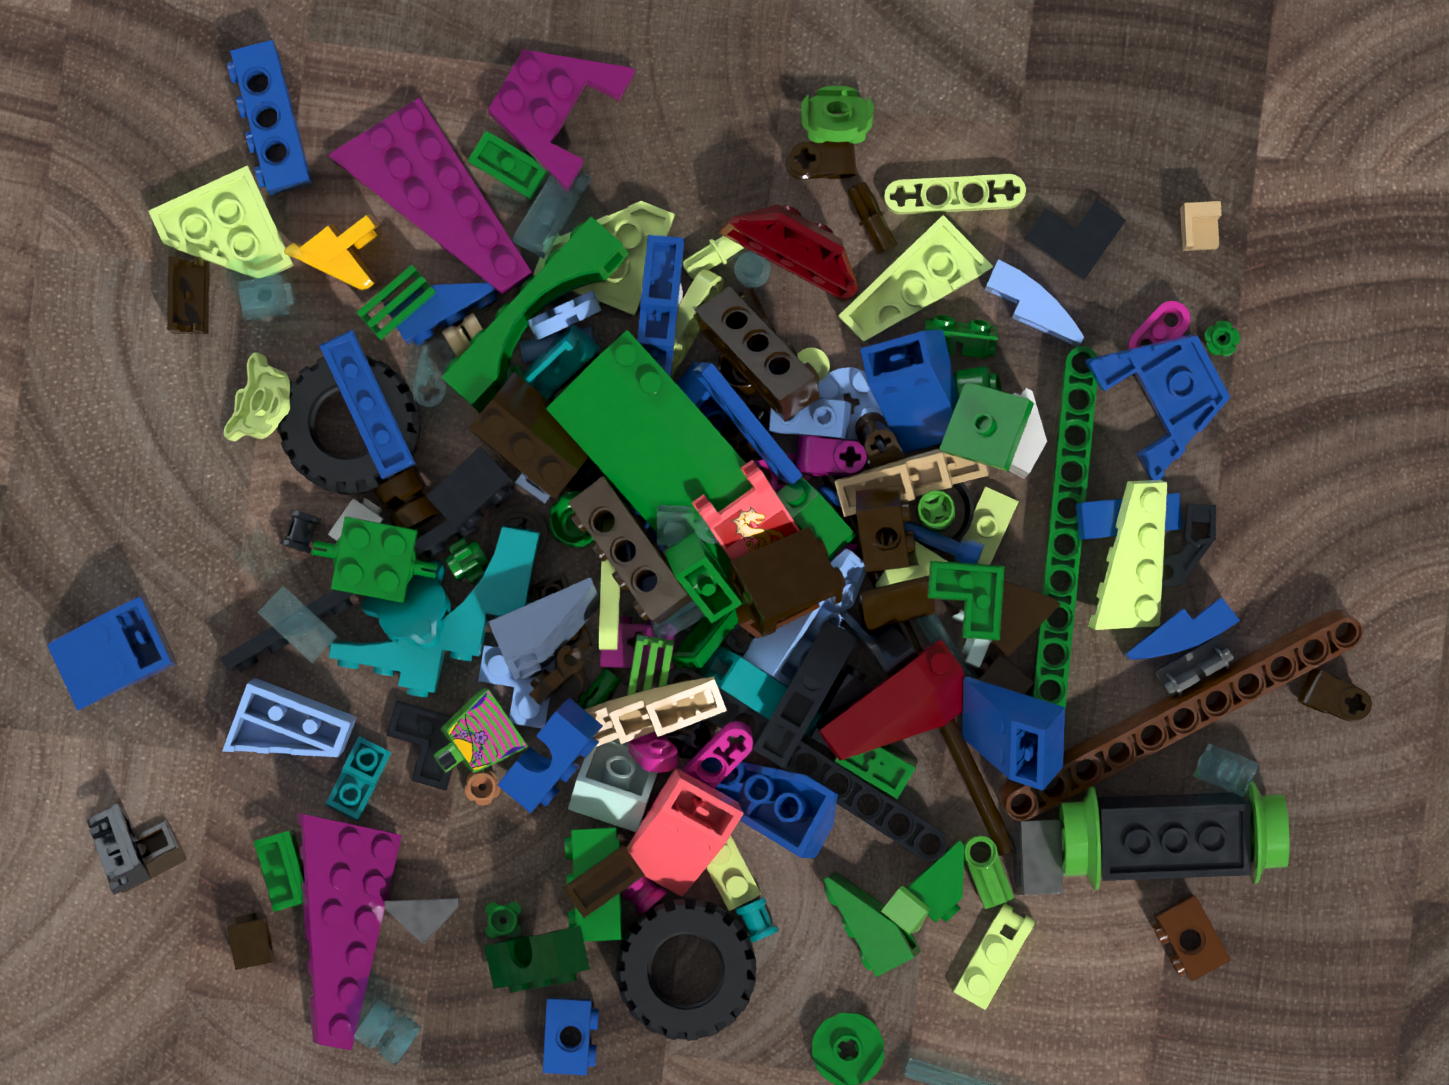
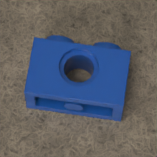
M547 998L543 1073L587 1075L588 1067L596 1066L597 1045L590 1044L591 1030H598L599 1008H592V999ZM575 1026L580 1030L582 1040L578 1045L568 1046L562 1041L561 1031L565 1027Z

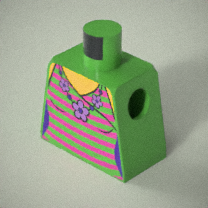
M481 688L441 728L449 744L433 756L445 773L462 761L469 771L475 773L524 750L528 745L490 690Z

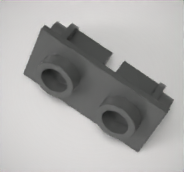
M1219 635L1157 669L1155 673L1168 697H1173L1176 694L1180 697L1183 695L1181 691L1222 668L1229 669V664L1235 660L1229 649L1224 647Z

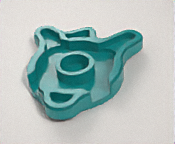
M436 559L429 561V563H437V570L423 568V570L437 572L435 579L414 575L408 584L404 603L370 596L363 600L361 608L367 616L378 618L380 626L393 642L398 643V640H407L410 645H416L425 650L431 649L439 643L440 632L444 627L441 619L445 611L450 613L451 603L442 587L445 567L440 560Z

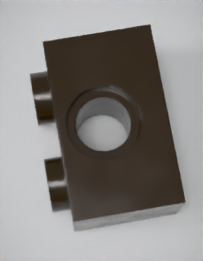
M900 486L856 491V515L865 572L909 567V553L916 552L913 530L906 531L905 522L911 521L909 499L902 500ZM889 527V528H892V529L883 530V529H881V528Z

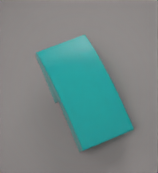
M359 736L325 803V807L359 822L392 752Z

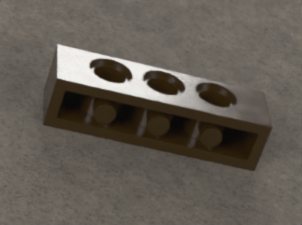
M729 286L695 309L700 332L784 422L820 398L817 382L820 379L816 370L810 363L806 362L803 364L798 359L796 350L788 340L781 341L778 338L773 325L766 317L760 319L755 313L752 303L745 295L739 296Z
M601 477L568 502L574 511L570 515L573 522L583 533L588 530L595 540L591 544L593 550L603 562L609 560L616 570L612 573L613 578L623 591L629 589L637 601L633 603V606L645 621L651 619V621L661 624L693 600L675 578L665 554L623 495L608 478ZM607 514H613L615 518L614 527L609 532H603L600 525L602 518ZM633 543L636 547L635 557L631 561L624 562L621 556L622 549L625 545ZM654 572L657 577V584L653 590L646 592L642 586L643 578L648 573Z

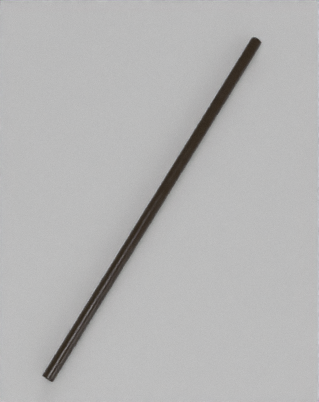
M753 287L738 293L739 296L745 295L750 300L755 313L760 319L763 317L767 318ZM822 476L826 486L837 490L835 480L841 479L842 476ZM836 506L840 517L856 534V537L851 541L857 545L856 551L859 558L864 561L857 515L844 517L842 508ZM885 570L866 572L874 589ZM910 621L893 624L913 646L916 653L922 650ZM954 718L945 726L939 727L990 838L997 846L998 855L1002 856L1016 848Z

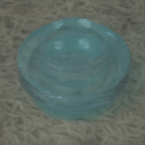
M749 251L743 253L737 259L734 268L735 276L742 285L756 288L768 280L771 266L768 260Z

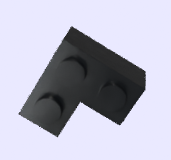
M480 446L426 497L458 531L463 526L469 530L484 516L480 512L484 507L488 509L493 504L498 508L513 494L510 488L514 483Z

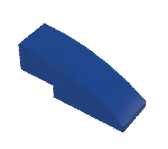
M1222 597L1215 600L1194 618H1191L1185 609H1181L1125 652L1123 656L1126 660H1139L1174 654L1210 640L1240 620Z

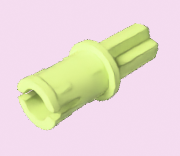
M724 236L716 241L710 239L708 246L685 259L682 264L687 274L694 279L701 270H710L721 262L723 265L727 264L726 259L738 253L744 247Z

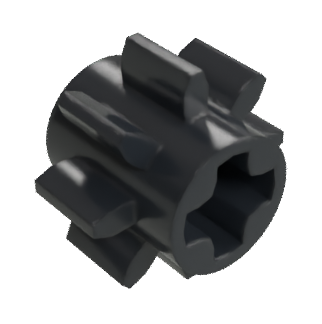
M705 719L665 734V738L669 739L677 748L680 758L692 759L696 755V751H700L710 741V730L704 724Z

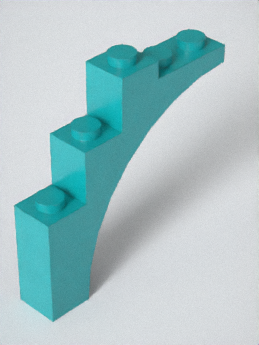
M510 525L502 526L494 556L482 579L464 602L441 620L444 627L440 632V641L435 647L425 650L416 645H410L407 640H398V643L392 640L369 643L336 640L331 643L329 658L338 659L337 665L345 668L359 669V664L374 666V673L394 676L395 671H400L398 686L406 687V693L409 695L428 697V692L434 693L438 690L445 650L451 651V658L471 661L472 656L482 654L489 614L495 615L494 619L528 605L541 531Z

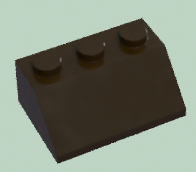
M513 372L467 429L550 498L555 499L589 456L546 410L551 402Z

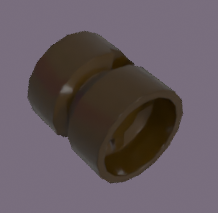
M416 468L400 473L374 490L384 509L392 510L389 518L394 526L416 529L440 513L426 497L428 494H423L422 491L425 484Z

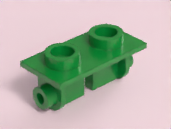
M935 315L933 319L925 318V331L943 330L949 354L954 355L956 342L963 343L962 356L987 359L988 356H995L996 342L990 340H998V326H991L989 321L973 319L970 320V323L956 322L955 318L947 315Z

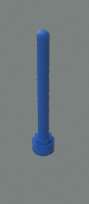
M825 485L817 489L828 503L842 508L837 490ZM911 521L905 522L906 531L913 530L916 540L954 555V560L960 563H978L984 544L972 539L969 542L965 540L958 542Z

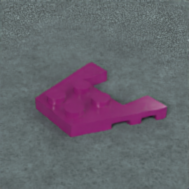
M523 49L488 108V113L520 146L522 145L536 159V162L544 170H547L557 180V183L564 190L569 191L584 165V159L552 144L586 85L620 102L635 76V69Z

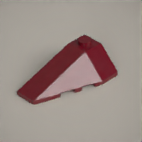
M941 639L923 648L917 653L918 657L890 678L886 677L818 731L839 761L945 726L963 711L964 671Z

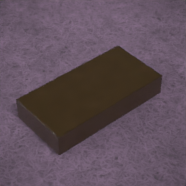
M622 845L564 886L563 890L582 917L585 918L645 876V874L627 848Z

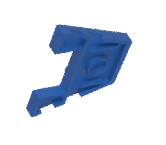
M1195 334L1110 353L1085 361L1099 388L1103 391L1108 390L1135 373L1166 430V435L1136 453L1149 480L1162 479L1165 475L1163 472L1174 459H1179L1186 450L1185 446L1197 432L1201 433L1230 398L1200 339Z

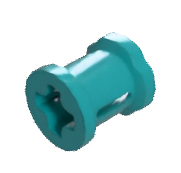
M765 897L735 909L737 915H742L750 934L749 939L751 943L779 931L778 926L772 924L765 904L767 900Z

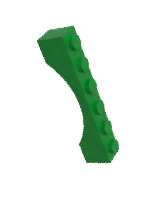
M590 217L585 223L578 224L571 232L570 240L561 249H556L548 256L543 269L536 276L529 277L523 283L520 293L511 303L504 304L498 310L495 320L486 330H480L472 338L470 347L461 357L457 356L450 361L445 369L446 373L441 378L474 410L480 413L506 382L513 350L522 333L529 325L527 320L534 318L551 302L567 292L585 285L606 281L630 255L624 245L593 217Z

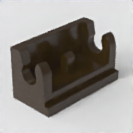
M168 257L167 330L172 334H209V261H205L202 258L185 260L180 257Z

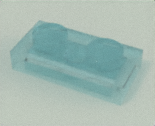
M1208 743L1204 753L1198 760L1193 777L1244 797L1259 764L1249 758Z

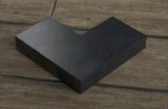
M1098 200L1094 202L1076 229L1045 209L1024 240L1084 281L1126 220Z
M396 700L386 736L421 745L411 781L447 791L454 767L445 773L433 755L449 744L441 728L453 716Z

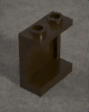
M809 527L730 561L728 579L762 637L776 632L777 621L829 598L834 605L842 601L843 588L846 586L844 576L838 567L833 568L828 560V552L821 538H815Z

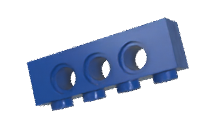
M273 40L231 50L233 61L228 62L227 67L232 83H239L242 96L236 97L241 118L248 117L251 131L245 132L250 153L257 152L260 166L254 167L259 187H266L267 192L273 196L313 185L276 44ZM257 76L268 78V86L262 92L250 90V83ZM265 111L277 113V121L271 127L259 125V118ZM277 145L286 147L287 153L282 161L271 162L268 159V153L272 147Z

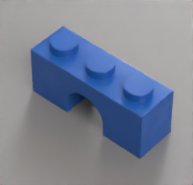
M568 698L536 736L548 746L552 758L543 757L533 748L529 747L498 783V786L530 813L540 803L547 807L560 791L555 787L558 781L561 779L566 783L579 768V765L575 763L579 755L586 758L597 746L599 741L595 736L603 725L571 698Z

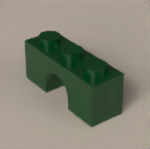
M580 926L559 929L539 935L513 938L484 946L493 989L508 987L510 993L527 990L531 986L532 989L553 985L554 982L555 985L576 981V973L590 969Z

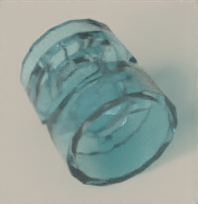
M379 998L361 1023L353 1039L369 1049L379 1048V1056L397 1066L422 1026L406 1015L399 1018L396 1016V1009ZM388 1029L395 1035L394 1038L385 1034Z

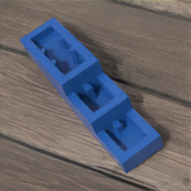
M648 235L637 341L671 377L684 238Z

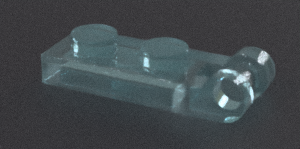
M585 172L578 173L572 184L573 188L571 191H566L550 175L515 232L512 242L544 259L580 198L586 192L593 177Z

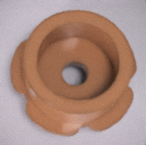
M487 769L482 770V772H471L466 779L465 795L469 800L476 801L478 805L490 804L493 798L499 796L501 790L498 786L499 782L496 781L497 776ZM480 784L486 785V789L484 791H481L479 789Z

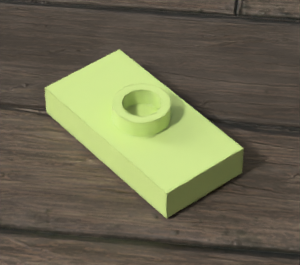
M986 486L974 510L971 526L961 541L969 542L972 539L984 544L977 564L990 565L1019 501Z

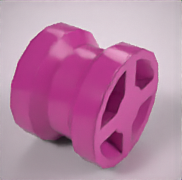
M643 876L621 895L625 900H631L636 905V912L641 916L659 901L667 891Z

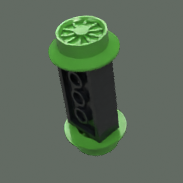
M1253 780L1247 781L1245 792L1097 797L1094 786H1090L1083 802H1061L1059 807L1063 876H1086L1094 890H1099L1101 878L1102 881L1249 875L1252 884H1258L1264 869L1287 868L1289 862V820L1285 797L1283 794L1261 795Z

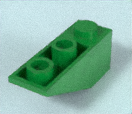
M834 872L824 879L826 884L824 887L825 894L833 906L837 905L844 917L842 919L844 930L850 938L856 939L861 949L859 952L860 959L868 971L872 970L875 976L878 977L911 960L921 952L912 934L909 935L881 912L885 907L884 904L838 872Z

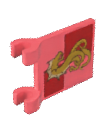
M753 460L740 468L752 485V489L721 511L717 512L704 494L692 502L730 560L800 531L770 486L767 478Z

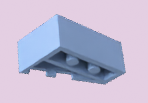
M253 678L246 685L222 751L338 757L345 751L357 717L261 679Z

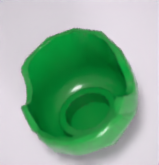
M569 490L564 492V495L550 509L549 528L554 538L569 548L586 547L595 541L588 530L583 533L570 516L574 511L568 502L583 491ZM604 517L602 518L601 524H600L602 530H603V520H604Z

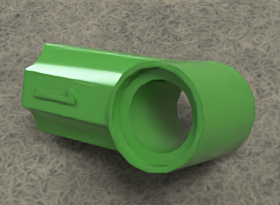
M981 835L972 836L964 843V860L968 865L984 909L995 907L1014 899L1015 897L998 856L995 843L988 837ZM982 841L988 845L990 853L985 861L978 863L972 860L970 849L973 844Z

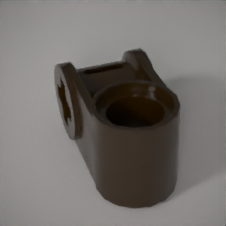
M849 142L798 143L792 148L786 158L785 166L787 172L798 180L842 179L857 175L855 147L853 143ZM800 153L804 154L805 159L812 161L806 169L802 168L801 163H795Z
M869 412L858 419L855 425V433L859 443L866 451V465L868 469L905 458L894 433L889 429L883 415L877 412Z
M1317 668L1309 671L1297 702L1309 708L1331 714L1348 722L1362 720L1368 716L1372 707L1371 697L1366 691ZM1357 696V703L1362 706V710H1357L1350 714L1348 712L1349 706L1345 704V699L1349 700Z

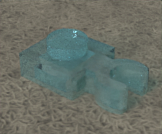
M658 506L657 545L674 546L694 532L707 543H718V540L711 530L708 529L702 517H696L695 507Z

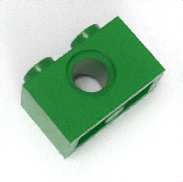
M696 532L664 551L675 578L711 624L742 605L739 596L728 579L729 575Z

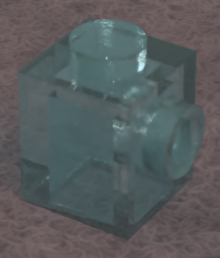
M281 275L237 282L242 314L247 322L290 315L289 305L295 304L291 283L285 284V279Z

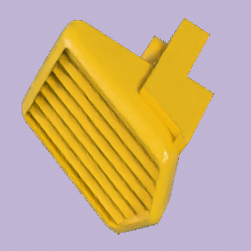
M372 213L365 215L344 233H341L335 224L324 228L304 245L290 244L284 249V253L358 288V290H367L378 281L353 250L352 246L354 245L359 250L378 236L374 229L380 224Z

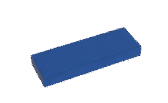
M1180 493L1167 494L1165 531L1183 529ZM1123 498L1076 503L1079 540L1117 536L1118 529L1115 526Z

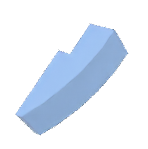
M998 259L984 290L1017 304L1012 316L1013 319L1078 347L1084 336L1060 303L1039 283L1020 270Z

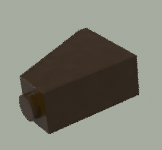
M1004 580L1000 640L988 641L1007 659L1061 604L1056 599ZM948 600L962 615L964 614V601Z

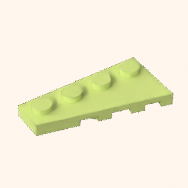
M1162 480L1127 482L1115 526L1118 529L1114 546L1110 547L1106 561L1109 562L1104 583L1100 582L1096 595L1099 598L1095 615L1091 614L1089 628L1104 630L1160 626L1167 482Z

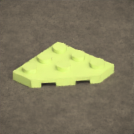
M248 165L148 211L163 244L170 248L202 258L260 281L294 266L291 257L284 253L285 244Z
M639 201L628 206V208L597 219L596 221L624 245L630 255L606 281L585 285L571 292L583 295L593 290L599 303L635 317L641 302L648 235L667 236L675 214ZM571 232L546 241L533 276H536L543 269L546 259L553 251L561 249L570 240Z

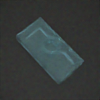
M282 586L258 612L311 663L338 637L285 586Z

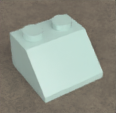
M616 739L597 746L584 758L568 810L637 832L658 773L646 771L636 762L628 752V742L621 744L620 740Z

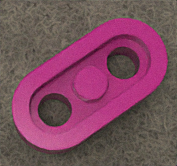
M1168 301L1161 304L1131 336L1128 342V349L1139 347L1142 341H1149L1152 344L1181 337L1190 325L1188 309L1177 301ZM1168 314L1174 315L1177 319L1176 326L1168 327L1164 322L1165 316Z
M654 731L628 741L629 754L644 770L662 773L671 771L678 766V750L669 739L665 738V735L657 737Z

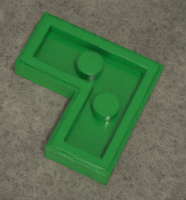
M930 561L927 598L964 601L962 638L999 641L1005 566Z

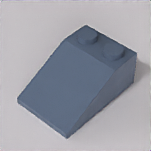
M591 577L489 621L504 660L515 680L520 677L526 680L539 675L542 672V668L548 666L554 660L560 649L567 645L599 608L600 598Z

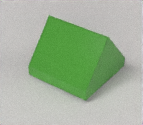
M901 886L881 912L910 935L921 929L930 911V907L908 889Z

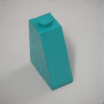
M720 645L703 667L698 668L696 671L697 674L704 678L714 677L720 689L770 720L787 690L786 686Z

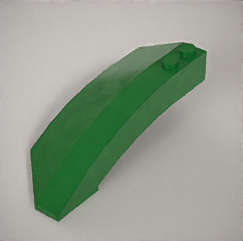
M627 330L605 349L546 410L598 466L669 548L696 532L729 575L730 558L692 502L704 494L716 511L719 512L752 489V485L740 469L746 463Z

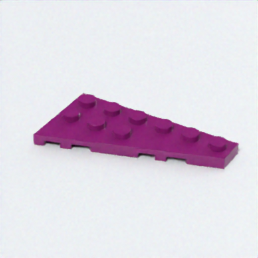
M420 97L328 154L330 160L339 167L341 166L363 186H366L379 196L392 209L424 234L435 240L448 253L454 255L468 266L472 272L500 294H506L533 276L528 265Z
M297 812L298 825L301 826L302 834L300 859L304 863L305 881L302 883L306 941H309L310 960H307L308 974L311 975L313 996L310 998L313 1042L319 1045L352 1050L385 910V901H387L402 835Z

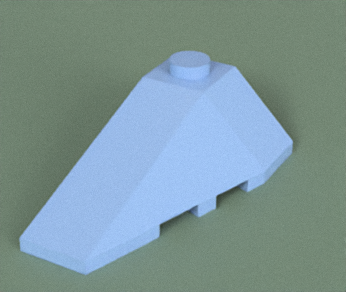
M845 549L831 562L833 568L838 567L841 570L845 579L846 586L843 588L842 601L834 605L829 598L819 603L820 608L776 629V632L765 637H755L751 641L743 659L787 688L789 687L826 620L844 629L840 626L842 621L840 614L854 605L866 574L864 561L848 549Z

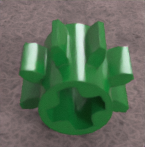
M461 538L448 546L452 554L446 557L445 561L458 582L467 577L472 584L483 577L485 572L482 567L490 562L476 540L467 544L465 539Z

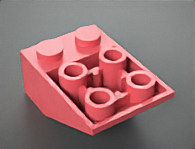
M675 768L629 843L627 850L639 865L645 877L683 897L726 844L744 812L739 803L734 799Z

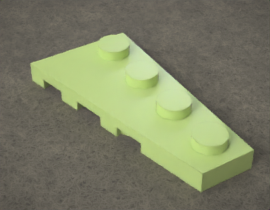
M942 215L839 314L838 318L864 343L992 270L994 267Z

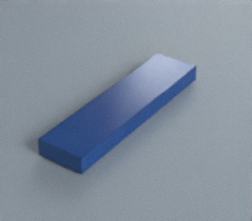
M350 330L319 345L381 479H385L415 465V460L354 331Z
M701 362L693 369L695 377L781 482L794 484L803 476L716 367L712 363Z

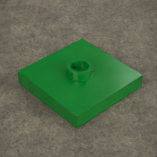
M965 381L940 450L945 454L1009 472L1034 403L1030 399Z

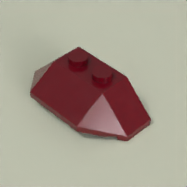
M776 204L734 216L718 232L722 236L843 302L847 301L858 290L859 286L842 239L834 235L828 226L821 223H812L801 217V213L793 207Z

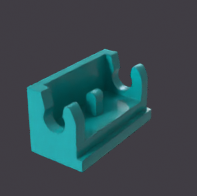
M573 324L526 368L522 379L532 387H535L546 399H549L600 350V347Z

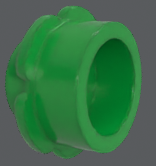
M1227 321L1216 322L1214 326H1209L1205 331L1206 348L1213 355L1225 357L1233 354L1236 351V345L1240 342L1239 331L1236 328H1232L1231 323ZM1219 336H1225V342H1220Z

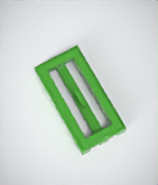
M637 635L627 696L636 692L643 645L650 646L643 691L651 689L658 647L665 648L658 687L667 685L674 640Z

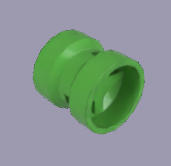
M938 490L929 491L920 499L918 512L924 527L939 532L946 530L952 525L955 519L954 502L948 494Z

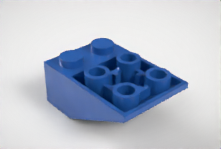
M943 330L921 331L860 348L868 385L903 453L941 444L959 399Z
M142 596L100 615L47 644L77 711L177 665L148 599Z
M965 676L963 678L962 735L965 741L1008 779L1044 790L1063 768L1065 707Z

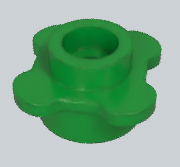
M491 902L486 906L485 913L488 915V926L485 932L488 937L495 939L499 935H508L511 938H516L521 934L522 928L518 924V915L521 913V907L518 903L510 902L508 905H498L495 902ZM501 917H506L507 922L505 924L500 922Z

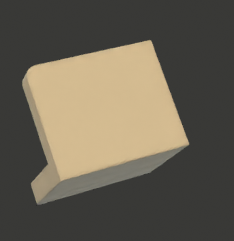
M1221 201L1184 203L1180 208L1182 251L1217 249L1219 247L1218 219L1222 216Z

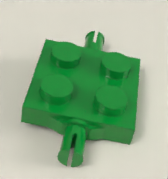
M348 516L344 517L342 533L336 544L314 540L313 547L327 549V551L312 549L313 556L333 559L334 575L331 589L400 603L405 602L407 587L413 575L435 579L437 572L423 570V568L437 570L438 568L437 563L416 560L415 545L418 530Z

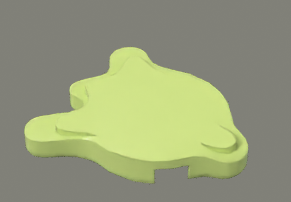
M258 352L253 353L248 359L247 385L244 389L237 391L234 413L224 428V437L233 442L245 435L256 439L268 437L290 410V381L288 375L282 370L269 366L266 356Z

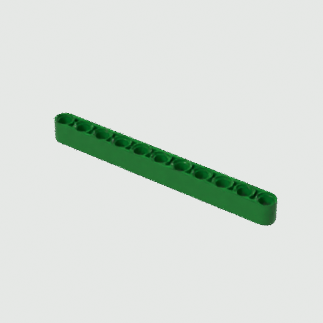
M1086 346L1072 349L1063 364L1041 586L1042 595L1056 599L1061 604L1058 608L1064 611L1066 621L1061 628H1054L1049 625L1046 619L1037 628L1032 677L1034 684L1031 688V697L1065 708L1082 540H1079L1077 511L1073 518L1066 519L1058 513L1057 506L1062 499L1071 500L1075 505L1076 503L1086 502L1097 382L1091 371L1081 374L1072 367V358L1076 355H1083L1088 359L1098 357L1093 349ZM1073 391L1082 392L1087 398L1086 407L1081 410L1072 408L1068 402L1069 393ZM1076 427L1082 431L1084 439L1081 445L1072 446L1067 443L1064 435L1067 428ZM1072 463L1079 468L1080 477L1078 481L1068 482L1063 479L1061 468L1064 464ZM1064 535L1071 539L1073 549L1070 554L1061 555L1056 552L1054 541L1057 536ZM1054 572H1064L1068 576L1069 587L1066 591L1059 592L1052 588L1050 578ZM1048 644H1055L1060 647L1062 659L1058 664L1052 665L1045 661L1043 651ZM1046 680H1051L1058 686L1059 693L1053 701L1044 700L1040 695V685Z

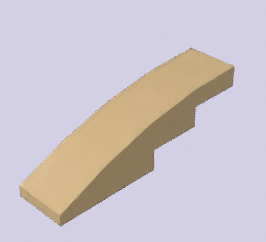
M939 448L835 480V485L845 517L856 514V491L900 486L902 500L909 499L910 501L914 500L916 496L926 494L929 491L951 488L953 484L988 476L989 470L987 465L945 454Z
M714 677L653 688L584 709L603 725L595 736L599 741L597 746L618 738L620 743L623 744L654 731L657 737L727 711Z

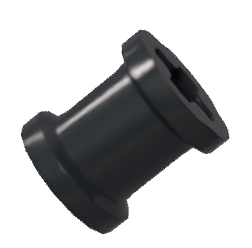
M291 509L289 513L291 520L286 536L280 539L279 544L310 554L312 548L309 544L315 526L320 524L321 518Z

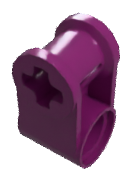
M798 436L796 467L802 475L847 477L862 472L865 467L866 451L856 441L830 439L821 436ZM847 450L854 451V457L860 458V461H855L851 468L846 467V461L840 460V456H845Z

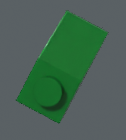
M803 477L794 484L787 483L776 493L797 525L802 530L809 527L815 538L822 539L826 546L829 560L856 537L853 530Z
M960 840L952 844L941 858L935 860L906 887V889L930 907L928 916L934 923L940 918L946 923L961 909L957 903L963 898L965 846Z

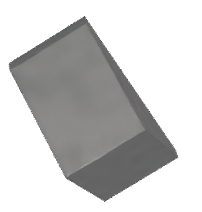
M461 898L385 901V909L422 944H425L461 906Z

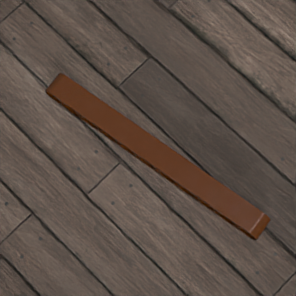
M1343 610L1330 611L1229 664V669L1222 668L1181 691L1182 696L1179 697L1177 694L1173 697L1169 696L1068 749L1063 754V768L1055 776L1058 777V783L1053 789L1040 790L1012 780L1008 781L999 791L1000 804L1010 817L1017 821L1031 819L1086 790L1090 786L1103 781L1349 651L1360 643L1363 636L1362 626L1355 618ZM1348 622L1346 633L1336 637L1337 627L1341 623ZM1315 639L1316 646L1314 650L1303 654L1305 643ZM1283 656L1284 663L1282 667L1271 671L1273 660ZM1245 674H1251V682L1246 687L1239 688L1238 682L1240 678ZM1213 691H1219L1218 700L1214 704L1206 705L1208 694ZM1181 708H1187L1186 717L1182 721L1174 722L1175 712ZM1155 725L1153 735L1147 739H1141L1142 730L1146 726ZM1123 742L1120 753L1114 756L1108 755L1109 748L1114 743ZM1085 759L1091 760L1090 766L1085 772L1076 773V766L1080 761ZM1018 794H1026V800L1021 806L1011 807L1013 797Z

